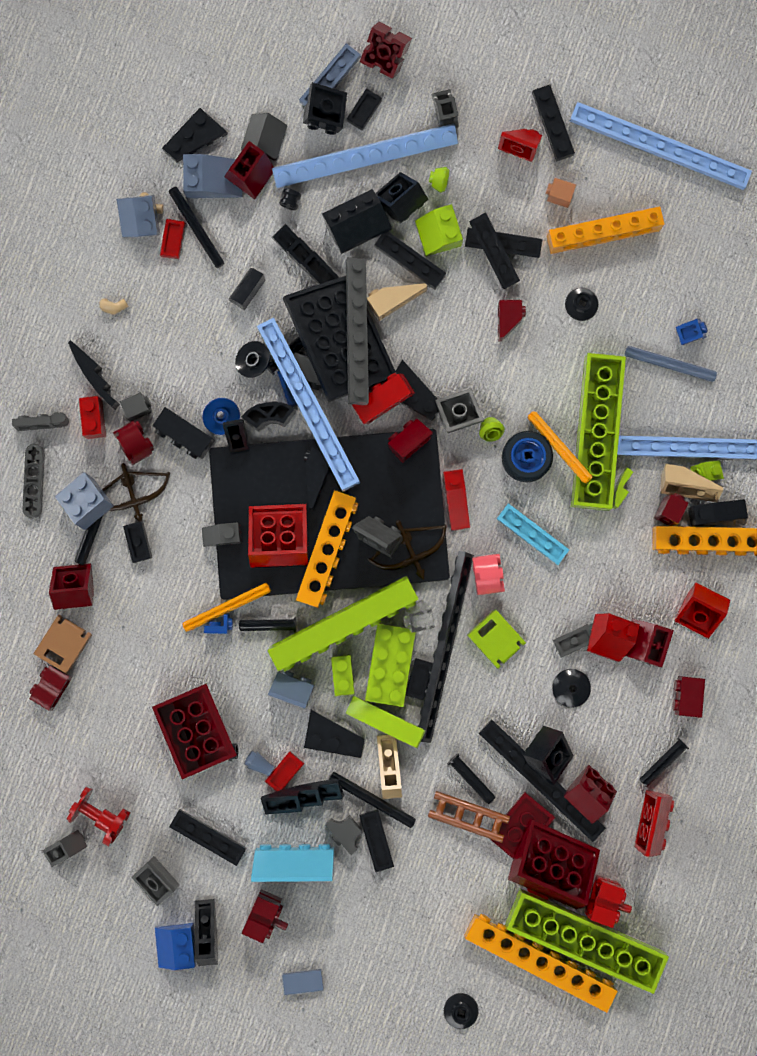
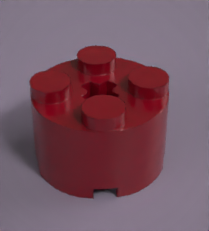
M132 421L113 432L132 465L152 455V451H154V446L150 439L143 437L144 430L138 421Z

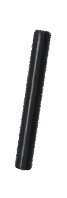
M176 186L171 188L169 194L214 266L220 268L224 265L220 254Z
M333 772L329 780L340 779L342 789L409 828H412L415 824L416 819L338 773Z

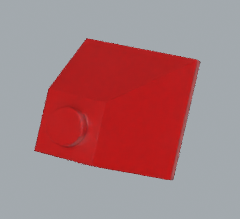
M533 129L505 131L501 134L498 149L533 162L543 135H540L538 131Z

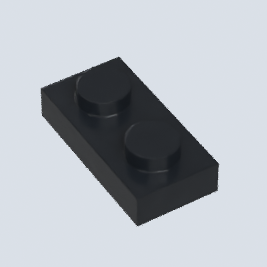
M143 521L123 526L132 563L153 558Z

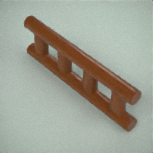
M438 791L435 792L434 799L439 800L436 811H429V818L501 843L503 842L504 835L499 834L502 822L509 823L510 816ZM446 803L457 806L454 818L443 814ZM465 809L476 813L473 824L462 821ZM483 816L495 819L491 831L480 827Z

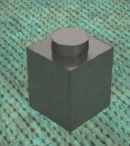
M141 392L119 401L126 418L130 422L151 413L149 407H152L148 396L144 397Z

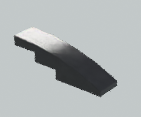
M286 224L271 237L318 284L340 278Z
M70 340L68 344L84 376L96 392L116 410L120 404L107 393L111 386L98 375L102 368Z
M332 779L282 789L261 796V802L265 815L302 812L304 807L322 806L324 801L341 800L344 797L340 779Z

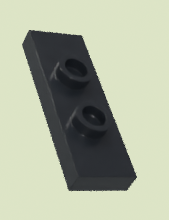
M378 809L359 814L375 872L394 867Z

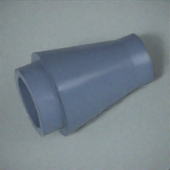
M251 751L244 762L248 769L267 776L274 769V766L258 751L256 753Z

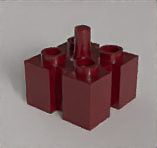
M379 21L371 28L367 42L370 44L364 48L360 63L372 69L378 66L381 68L380 73L393 79L401 70L404 62L402 56L407 53L412 38L401 32H398L396 35L391 33L392 28Z
M261 889L241 934L263 943L265 938L270 939L274 926L286 931L288 923L278 919L283 905L280 904L282 898Z

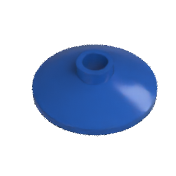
M216 398L210 401L205 406L202 414L205 427L210 432L218 435L225 434L222 422L240 419L238 406L228 398ZM222 411L223 415L218 417L217 413Z

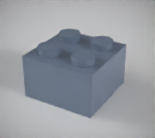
M85 472L55 496L73 523L83 530H86L114 506L95 479Z

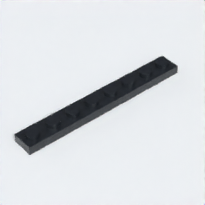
M492 719L478 733L592 842L606 829L598 820L592 824L564 797L567 790L558 782L555 785H551L532 770L523 756L525 751Z

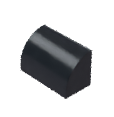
M250 268L229 297V301L245 311L266 281L264 274L254 268Z

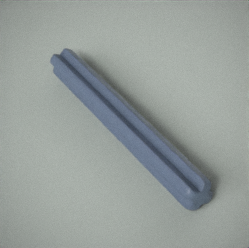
M627 346L625 350L626 357L714 382L717 376L716 371L632 346Z

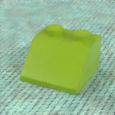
M452 204L434 209L415 220L426 257L462 246L463 238Z

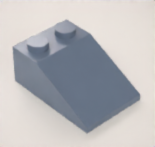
M183 154V192L186 198H243V191L224 177L236 159L205 154Z

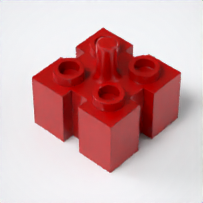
M596 875L591 889V896L584 913L591 921L613 928L620 918L618 910L631 913L632 906L624 904L626 892L619 882Z

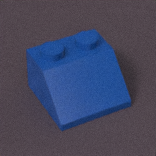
M194 923L155 927L158 967L170 970L195 968L197 963L195 961Z

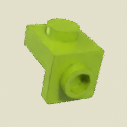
M720 460L703 462L690 467L691 471L710 481L724 479Z

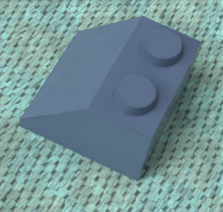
M154 195L116 199L122 237H142L158 235L160 233Z
M289 671L277 672L268 695L306 708L315 686L311 683L312 680L303 676L300 679L293 677L294 673Z

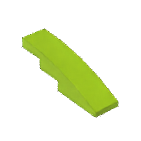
M353 696L346 710V714L415 748L419 747L426 731L356 696Z

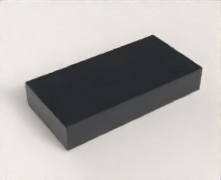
M366 88L347 117V122L363 131L380 105L382 98Z
M415 658L406 689V696L424 701L425 690L430 679L429 672L433 663Z

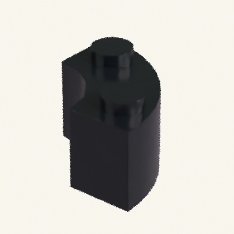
M272 401L259 403L251 407L241 418L259 432L263 427L270 424H279L286 427L295 415L296 410L288 404Z

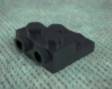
M312 82L309 88L308 103L305 105L303 124H307V127L311 130L324 129L325 133L329 135H335L340 132L344 124L347 92Z

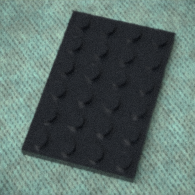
M346 276L283 297L285 306L328 402L348 395ZM367 309L369 388L386 382V378L396 373Z

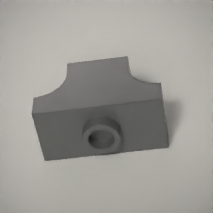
M451 89L432 93L439 127L454 123L455 128H458L459 115Z
M350 815L342 821H336L332 818L328 820L325 826L333 834L332 839L338 846L342 844L350 855L357 851L355 839L362 833V828Z

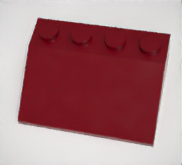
M207 683L152 706L182 780L237 756Z
M531 820L512 861L508 880L572 908L579 909L588 905L600 850Z

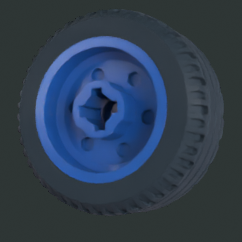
M522 431L513 435L507 441L502 451V464L505 471L510 477L520 482L539 480L549 471L553 462V451L550 443L544 436L534 431ZM529 454L530 459L526 460L525 455Z

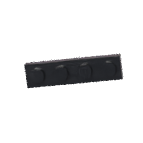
M551 85L534 89L532 95L556 162L574 156L575 152Z
M486 212L470 220L469 223L503 290L519 282L520 279Z
M468 227L465 247L482 249L473 229ZM496 232L506 253L535 258L540 257L543 239Z
M388 231L383 233L374 244V247L434 290H436L447 274Z
M181 809L178 810L169 826L171 829L235 866L238 865L247 847Z

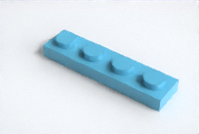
M509 503L497 517L499 522L556 565H559L569 551L567 547Z

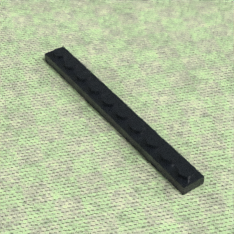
M459 551L455 559V570L451 577V588L446 598V610L442 615L443 623L438 633L437 649L433 654L434 662L429 672V684L425 690L424 706L420 711L421 719L418 727L426 730L421 742L431 743L471 570L472 558L474 557L473 554Z

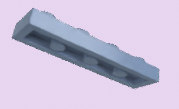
M346 43L313 83L335 89L361 58V54ZM309 88L299 99V102L304 106L308 103Z

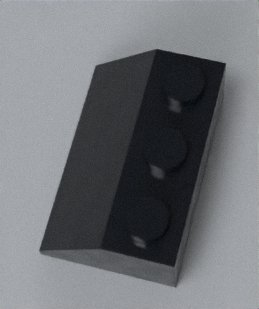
M373 189L322 213L326 228L341 254L392 230L383 206Z

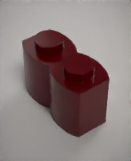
M49 665L48 668L45 667L40 673L39 677H41L38 685L34 684L31 688L29 699L48 711H53L72 677L58 668Z

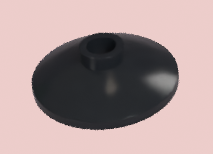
M259 341L246 343L236 355L235 365L238 372L247 378L261 375L269 365L270 352L267 346Z
M566 669L555 677L552 691L555 699L561 705L573 708L587 701L591 692V684L583 672L576 669ZM571 685H575L576 690L574 692H571L569 690V687Z

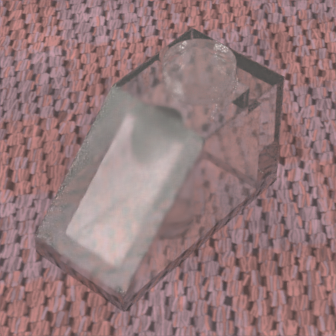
M423 600L416 602V605L405 609L406 616H403L404 625L412 633L435 628L432 609Z

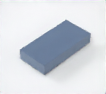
M322 969L282 974L284 995L324 990Z

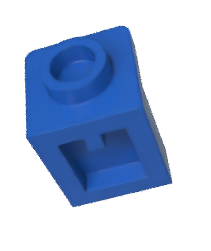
M695 319L676 327L681 345L701 338H707V326L700 319Z
M224 614V626H221V622H209V626H204V633L229 634V630L233 629V618H230V614Z

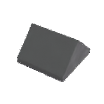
M268 112L252 114L241 151L250 141L264 151L269 159L277 161L287 124Z
M472 388L435 400L442 425L447 433L484 422Z
M155 856L131 877L156 906L161 904L180 886Z

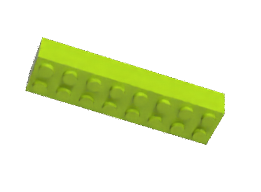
M587 353L584 357L575 457L592 475V479L588 483H583L575 473L573 474L571 507L610 511L613 507L626 357Z
M405 576L272 644L267 651L277 670L283 669L286 672L292 669L296 662L301 661L303 663L311 659L313 653L318 651L321 654L327 651L331 644L336 643L338 645L346 641L348 635L353 633L356 636L364 631V627L378 625L382 622L381 618L385 616L391 618L399 613V609L413 607L419 599L408 577Z
M521 888L505 922L506 929L652 994L655 993L669 958L664 951L608 926L591 921L585 916Z

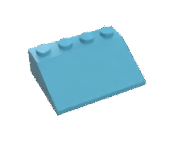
M262 844L260 848L255 850L251 882L332 881L334 875V847H330V844H319L318 847H310V844H300L299 847L281 844L279 848H271L270 844Z

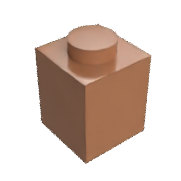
M554 178L553 183L548 184L545 193L549 195L547 201L568 208L576 184Z

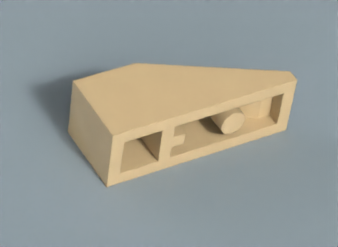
M423 283L385 287L380 290L375 289L368 294L367 303L380 321L425 293L427 285Z
M665 464L661 474V494L674 495V493H677L686 498L718 502L723 492V487L683 466Z
M390 735L377 736L383 799L402 797L397 740Z

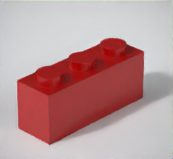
M393 373L386 378L387 382L381 385L379 383L371 388L372 392L369 393V403L367 405L352 404L363 424H370L415 394L404 374Z

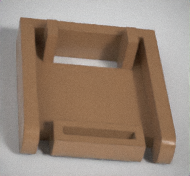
M58 615L33 654L68 674L92 634L88 632L83 638L82 636L86 630L66 618L59 624L63 617ZM49 651L64 658L60 665L45 657Z

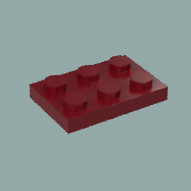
M524 791L505 814L510 816L508 824L502 822L499 834L504 835L503 842L490 840L514 859L530 821L534 820L548 827L555 817Z

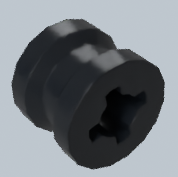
M285 188L283 190L284 196L280 199L279 204L286 209L297 210V202L301 199V194L295 190Z

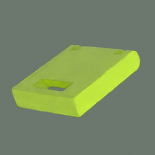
M496 609L489 613L467 634L471 641L497 669L501 667L496 662L498 659L504 664L520 649L516 644L518 641L523 646L526 644ZM492 620L496 625L482 637L478 631Z

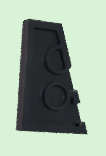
M199 108L162 149L177 163L183 160V154H194L205 145L212 144L214 140L228 135V132Z
M402 359L396 369V373L404 374L415 394L401 402V404L433 421L438 412L435 402L437 398Z
M311 709L304 748L361 758L365 738Z

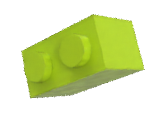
M351 655L331 657L335 696L355 694Z

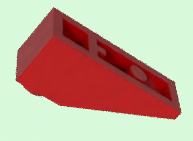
M463 469L443 472L451 531L470 528Z

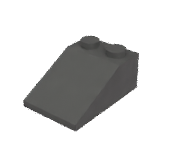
M368 516L353 526L352 529L359 540L390 558L393 557L403 541V536L399 529L393 526L391 528L385 526V522L376 516L374 519Z

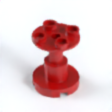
M86 786L80 795L79 802H74L71 806L67 820L69 823H72L79 813L89 817L96 822L95 827L106 833L102 843L109 847L124 827L123 821L128 820L131 812L122 809L118 816H116L107 809H104L103 812L87 802L93 789Z

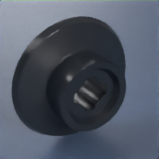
M587 288L572 290L565 300L567 313L578 321L591 319L599 307L597 296ZM582 300L586 302V305H579V301Z
M457 993L448 998L443 1010L447 1023L456 1029L469 1028L476 1022L479 1014L477 1002L473 997L465 993ZM459 1009L465 1010L463 1016L458 1014Z

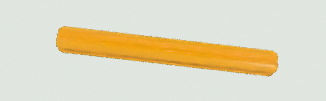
M532 411L528 415V420L548 440L550 445L583 483H588L592 479V475L540 415Z
M264 583L185 621L182 624L186 632H189L270 593V587L267 583Z

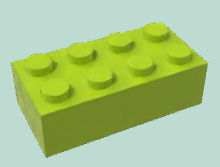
M384 624L377 625L365 701L404 707L415 629Z

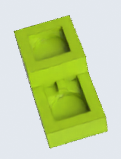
M628 467L624 469L615 486L612 507L614 509L620 506L629 491L623 488L633 474V471Z

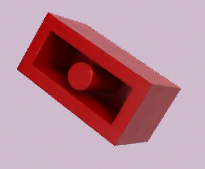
M99 396L79 398L82 436L86 439L106 437L103 400Z

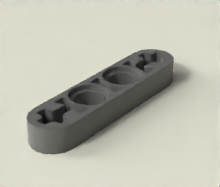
M30 444L25 450L22 510L24 515L29 518H37L42 512L45 453L44 449L38 444ZM34 448L39 451V454L35 456V461H39V464L30 463V460L34 461V456L30 454L31 451H34ZM34 466L38 467L39 474L36 477H31L29 470ZM33 485L38 488V493L35 496H31L28 493V489ZM28 498L38 499L37 502L33 501V507L37 508L33 515L28 511V508L32 507V502L28 501Z

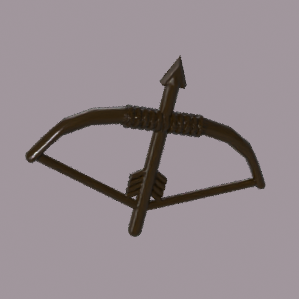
M122 463L123 474L102 490H107L121 479L122 485L128 488L131 500L120 505H114L109 511L126 510L133 507L135 511L134 518L139 522L142 521L143 514H140L138 506L155 499L165 490L170 472H128L126 464ZM133 475L166 476L163 485L156 492L148 496L135 498L132 485L135 483Z
M397 520L396 525L403 536L401 544L406 545L411 557L397 564L383 565L374 561L381 553L378 551L371 558H368V561L383 570H397L414 564L418 571L416 574L424 580L425 569L421 568L419 560L428 558V556L440 548L445 539L447 525L403 529L401 522ZM443 529L442 536L435 546L415 555L410 544L412 537L409 531Z

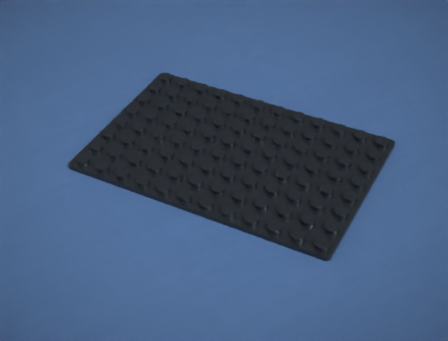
M430 429L433 432L432 438L403 463L388 447L390 442L388 439L395 432L337 437L360 483L342 492L330 468L314 510H311L308 504L306 461L303 460L307 450L311 451L312 447L320 449L315 439L249 444V450L230 453L228 446L210 448L209 458L214 523L217 525L238 522L242 543L216 546L221 599H233L264 583H267L271 590L270 593L264 596L298 593L308 565L250 567L248 557L249 506L306 504L309 564L334 490L356 497V503H359L356 513L351 514L349 520L352 521L350 531L344 534L343 539L346 542L343 550L338 551L337 557L340 559L337 568H333L330 575L333 576L330 587L326 586L325 591L388 586L405 576L408 577L410 583L448 580L450 573L446 534L443 544L436 552L428 556V558H424V560H419L421 568L425 569L423 580L416 574L418 571L414 564L397 570H383L370 563L368 558L375 555L378 550L359 540L352 529L356 523L368 516L373 519L376 516L385 522V526L389 528L393 526L397 529V520L401 522L403 529L443 526L445 524L437 431ZM338 509L335 515L337 518L342 519L346 516L347 512L344 509ZM332 527L329 530L330 536L337 537L340 534V529ZM443 529L409 531L412 537L410 544L415 555L435 546L442 536ZM400 544L392 558L380 553L374 561L383 565H393L411 556L406 545ZM326 545L323 548L325 555H331L334 551L331 545ZM325 563L318 564L317 572L320 574L325 573L327 565ZM314 581L310 585V589L313 592H317L321 588V584L318 581Z

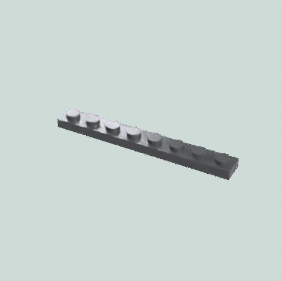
M347 257L348 404L367 405L369 403L366 259Z

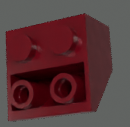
M248 141L224 177L255 200L273 175L272 168L274 166L264 151Z
M632 618V622L640 624L636 644L625 657L662 668L674 630Z
M588 765L568 787L564 797L593 824L608 812L617 791L612 784L600 776L597 770Z

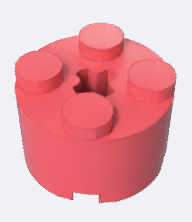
M492 554L472 558L477 595L505 592L504 583L500 581V579H504L503 569L498 567V565H501L500 555Z

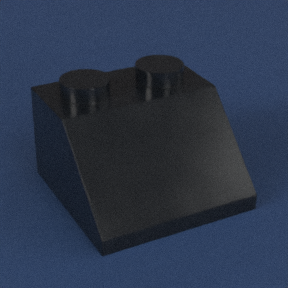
M399 172L375 193L387 214L400 224L406 221L413 212L421 208L429 200L419 182L402 172Z
M544 725L523 754L528 766L551 785H555L574 756L563 732Z

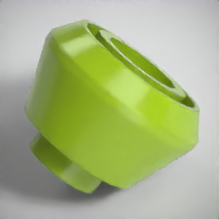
M447 167L435 168V172L431 171L429 183H432L431 187L440 193L444 192L447 187L450 170Z
M494 417L485 418L484 422L480 424V438L488 442L500 439L505 432L504 425Z

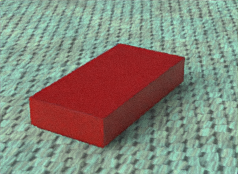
M166 219L160 251L161 257L179 260L186 224L184 221Z
M289 751L264 782L275 791L282 790L304 765V762Z

